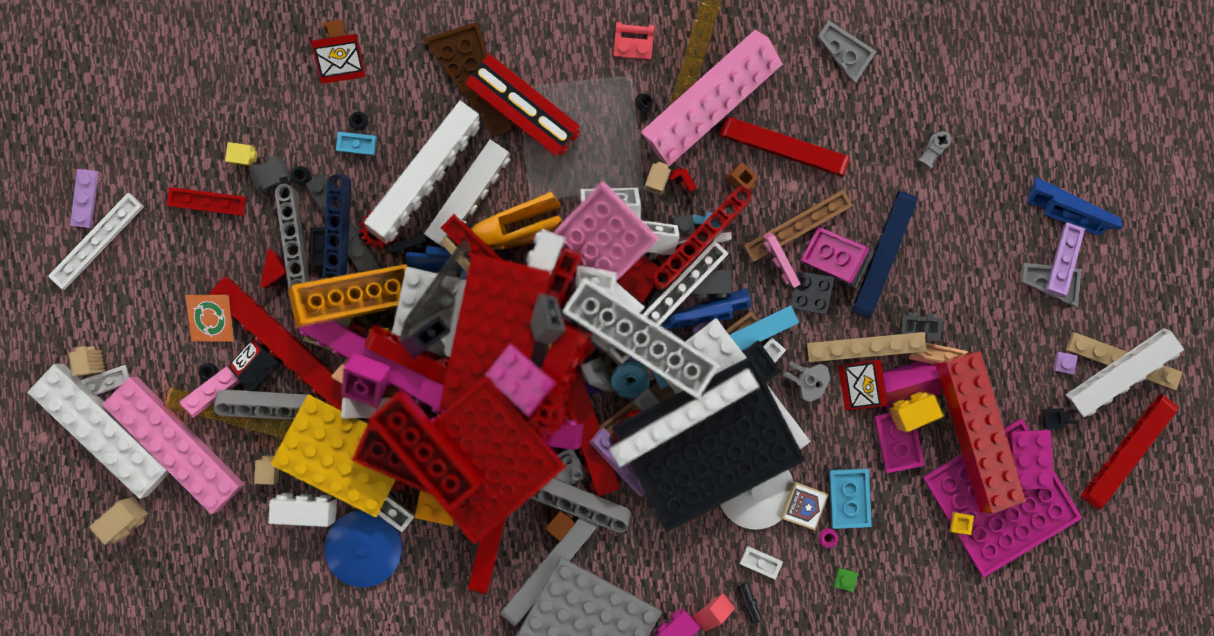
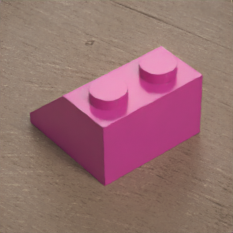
M354 353L343 369L341 395L377 409L387 387L391 367Z

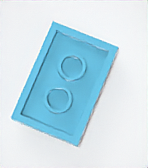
M869 469L829 470L832 528L872 527Z

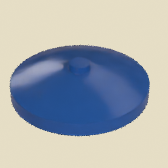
M362 510L352 511L339 518L330 528L325 540V558L330 570L339 580L354 587L365 588L382 583L396 570L402 556V539L398 529L381 516L374 517Z

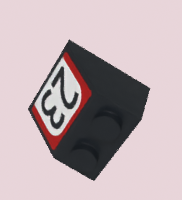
M254 337L230 363L229 367L236 378L249 390L258 391L283 362L279 358L273 357L268 352L269 349L264 345H260Z

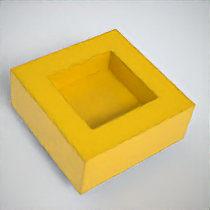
M953 512L950 531L971 535L974 516Z

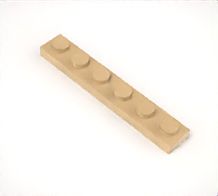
M925 332L807 343L809 362L927 351Z
M1072 332L1066 351L1107 366L1128 353ZM1163 365L1160 370L1152 371L1146 375L1145 380L1177 390L1183 372Z

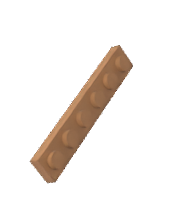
M843 189L769 232L775 235L780 246H783L849 209L853 204ZM763 235L743 246L752 263L769 254L763 244L766 242Z

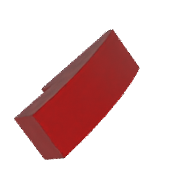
M567 247L561 251L556 267L553 268L546 291L547 296L557 299L559 310L577 273V267L583 258V254Z

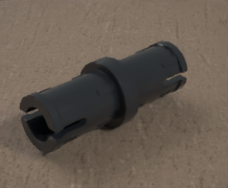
M749 583L737 586L743 601V608L746 609L751 624L763 620L756 604L758 602L752 595Z

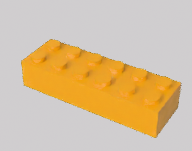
M407 264L292 285L288 289L296 327L301 328L398 308Z

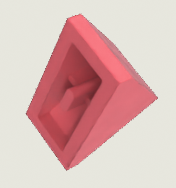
M722 593L693 615V617L704 632L721 625L735 607L725 594Z

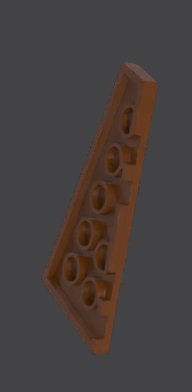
M478 22L423 39L492 134L497 137L512 132L513 129L510 121L465 85L466 81L488 55Z

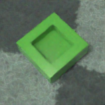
M838 567L833 586L853 592L858 573Z

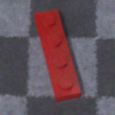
M169 187L166 206L245 216L247 197Z

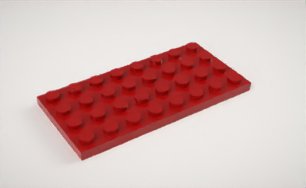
M472 253L439 410L445 411L480 382L509 345H513L530 361L532 360L536 340L533 335L531 320L538 296L540 294L546 295L551 271ZM508 397V399L520 412L521 408Z

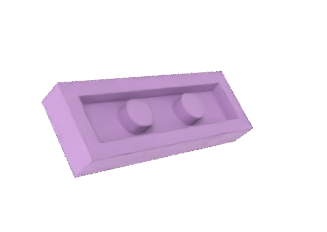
M77 169L70 226L92 228L98 171Z

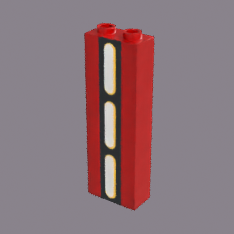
M491 54L487 55L465 83L468 89L556 159L559 155L563 156L569 149L567 145L570 141H575L581 134L578 123Z

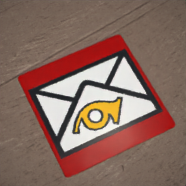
M356 34L311 41L321 84L366 77Z
M881 360L838 365L845 411L888 406Z

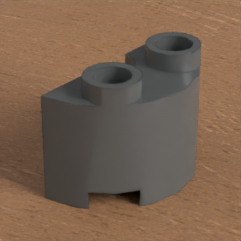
M277 156L269 157L264 164H255L248 168L250 171L249 176L258 195L292 180L284 160L278 159Z
M906 312V315H903L901 334L925 332L926 341H941L942 318H938V314H926V317H918V313Z

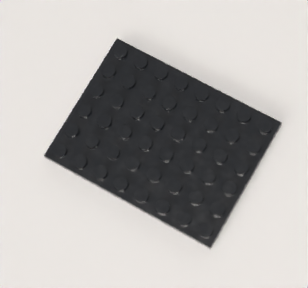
M752 355L714 374L702 394L745 369L750 370L759 386L758 388L630 461L666 533L806 461ZM683 390L612 426L619 441H622L693 400L695 397Z

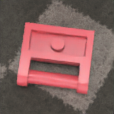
M616 22L613 57L651 60L654 25L645 27L623 25L622 22ZM621 32L648 34L647 39L621 37Z

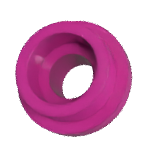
M823 529L819 534V542L826 548L834 547L838 542V535L833 529ZM831 535V540L825 541V536Z

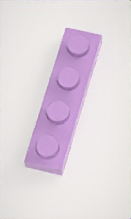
M1068 222L1064 224L1045 292L1062 298L1067 296L1085 228Z
M605 428L599 429L589 443L639 496H644L646 492L630 461L621 467L619 466L609 448L617 442Z

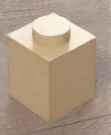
M262 456V459L255 460L254 484L274 485L278 483L279 469L270 465L274 456Z

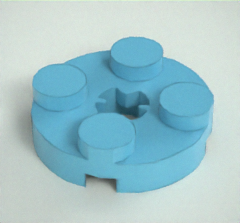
M632 361L624 362L621 365L617 364L611 375L613 389L622 397L636 398L642 391L649 388L650 376L647 367ZM633 377L636 380H632V383H629L626 378Z

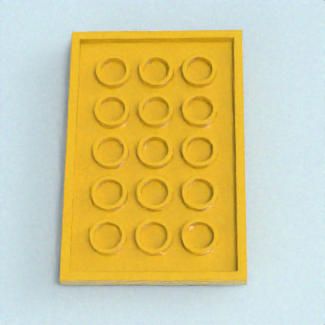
M307 394L270 465L377 517L396 480L351 461L367 423L357 418H342L341 410Z

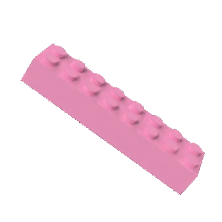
M754 30L641 131L650 147L668 166L675 162L783 65L770 39L759 31Z
M129 377L102 404L210 514L218 512L245 485L139 377Z

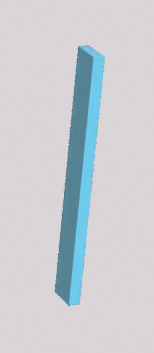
M788 306L730 334V337L742 351L755 341L765 340L798 324L799 321L792 306ZM655 371L652 372L660 389L669 386L663 376Z

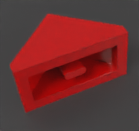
M270 249L267 251L260 287L269 289L287 277L284 262L276 251Z

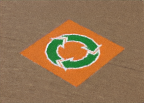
M185 295L192 341L234 342L228 295Z

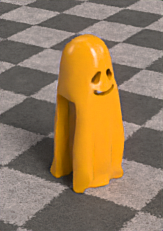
M548 192L489 217L474 225L471 230L493 250L533 244L537 232L541 233L542 229L553 233L563 223L562 218L556 216L507 234L505 225L561 208V204L557 200L556 195L554 196L552 192Z

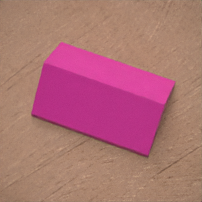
M918 361L883 372L888 406H885L887 411L889 408L894 407L893 403L902 399L904 401L910 400V396L918 392L934 394L935 397L942 395V384L935 364Z

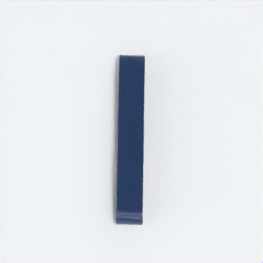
M344 174L331 175L327 181L323 279L333 278L334 275L336 277L347 275L352 183L350 177ZM338 179H341L342 182L340 188L337 185ZM338 198H339L340 201H341V204H340L339 207L337 206V203H336V201H337ZM337 217L340 220L339 226H337L335 222ZM335 237L339 240L338 245L335 244ZM335 256L338 259L337 265L334 263Z
M901 190L895 196L896 200H894L888 214L890 217H887L881 232L883 235H880L874 251L876 253L873 252L868 265L869 270H866L860 285L862 288H859L853 303L855 306L851 308L852 313L870 319L873 315L918 200V197Z

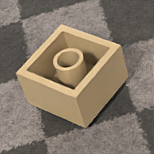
M134 497L118 501L89 528L104 545L111 542L114 544L129 536V530L134 527L137 528L144 523V517L148 513Z

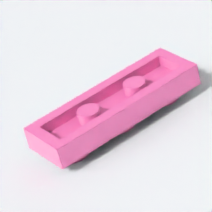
M770 232L763 235L766 241L763 244L769 253L772 252L774 256L772 261L777 269H781L783 273L781 278L786 285L789 284L793 288L799 286L800 282L775 235Z
M225 367L179 402L180 406L194 418L215 402L218 391L230 390L240 381L230 369Z

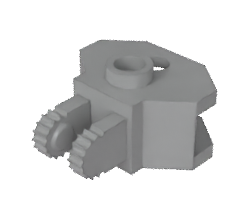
M790 361L789 366L800 371V374L797 378L789 372H784L783 376L798 385L800 398L811 402L822 397L830 381L828 367L816 364L807 368ZM817 381L819 382L818 387L815 386Z

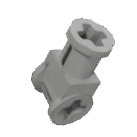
M945 131L932 135L929 144L925 148L926 151L921 158L917 159V162L931 170L936 158L950 145L951 136ZM940 137H941V138H942V139H941V142H942L943 144H940V145H939V144H938V143H939V139H937V138H940Z

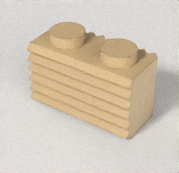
M661 162L652 164L644 190L659 196L663 194L671 172L668 169V165Z
M95 346L74 348L75 352L68 353L72 376L92 375L105 371L103 369L105 366L102 361V351L95 350Z

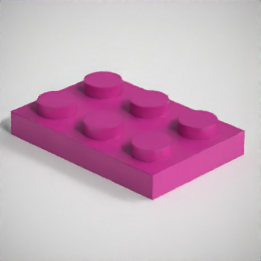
M818 227L801 261L848 283H852L869 248Z
M513 345L507 347L485 375H488L503 393L529 415H531L555 384L553 380Z
M891 413L874 416L885 473L925 466L917 428L909 432L900 431L897 429Z
M1051 430L1010 431V450L1022 490L1054 488Z

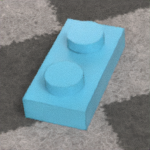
M338 132L336 151L375 156L377 136Z

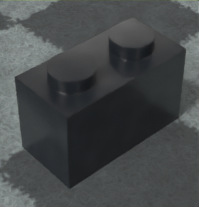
M437 316L402 342V345L412 358L415 359L450 333L451 330L442 318Z

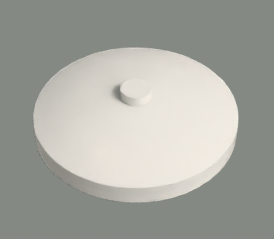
M787 470L720 506L727 517L741 527L755 530L771 527L782 520L780 515L793 483L791 474Z

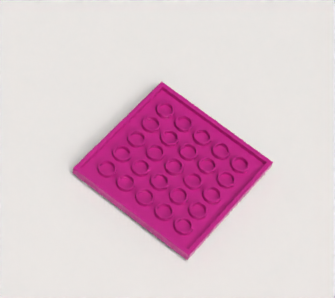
M1022 418L1004 427L1009 447L1010 431H1029ZM962 453L922 477L950 525L953 512L974 516L971 535L956 533L982 577H986L1082 519L1054 470V488L1023 490L1026 502L993 514L980 512Z

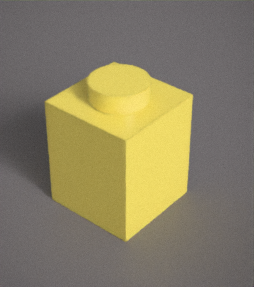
M228 142L225 161L230 164L250 167L257 161L256 148L251 145Z

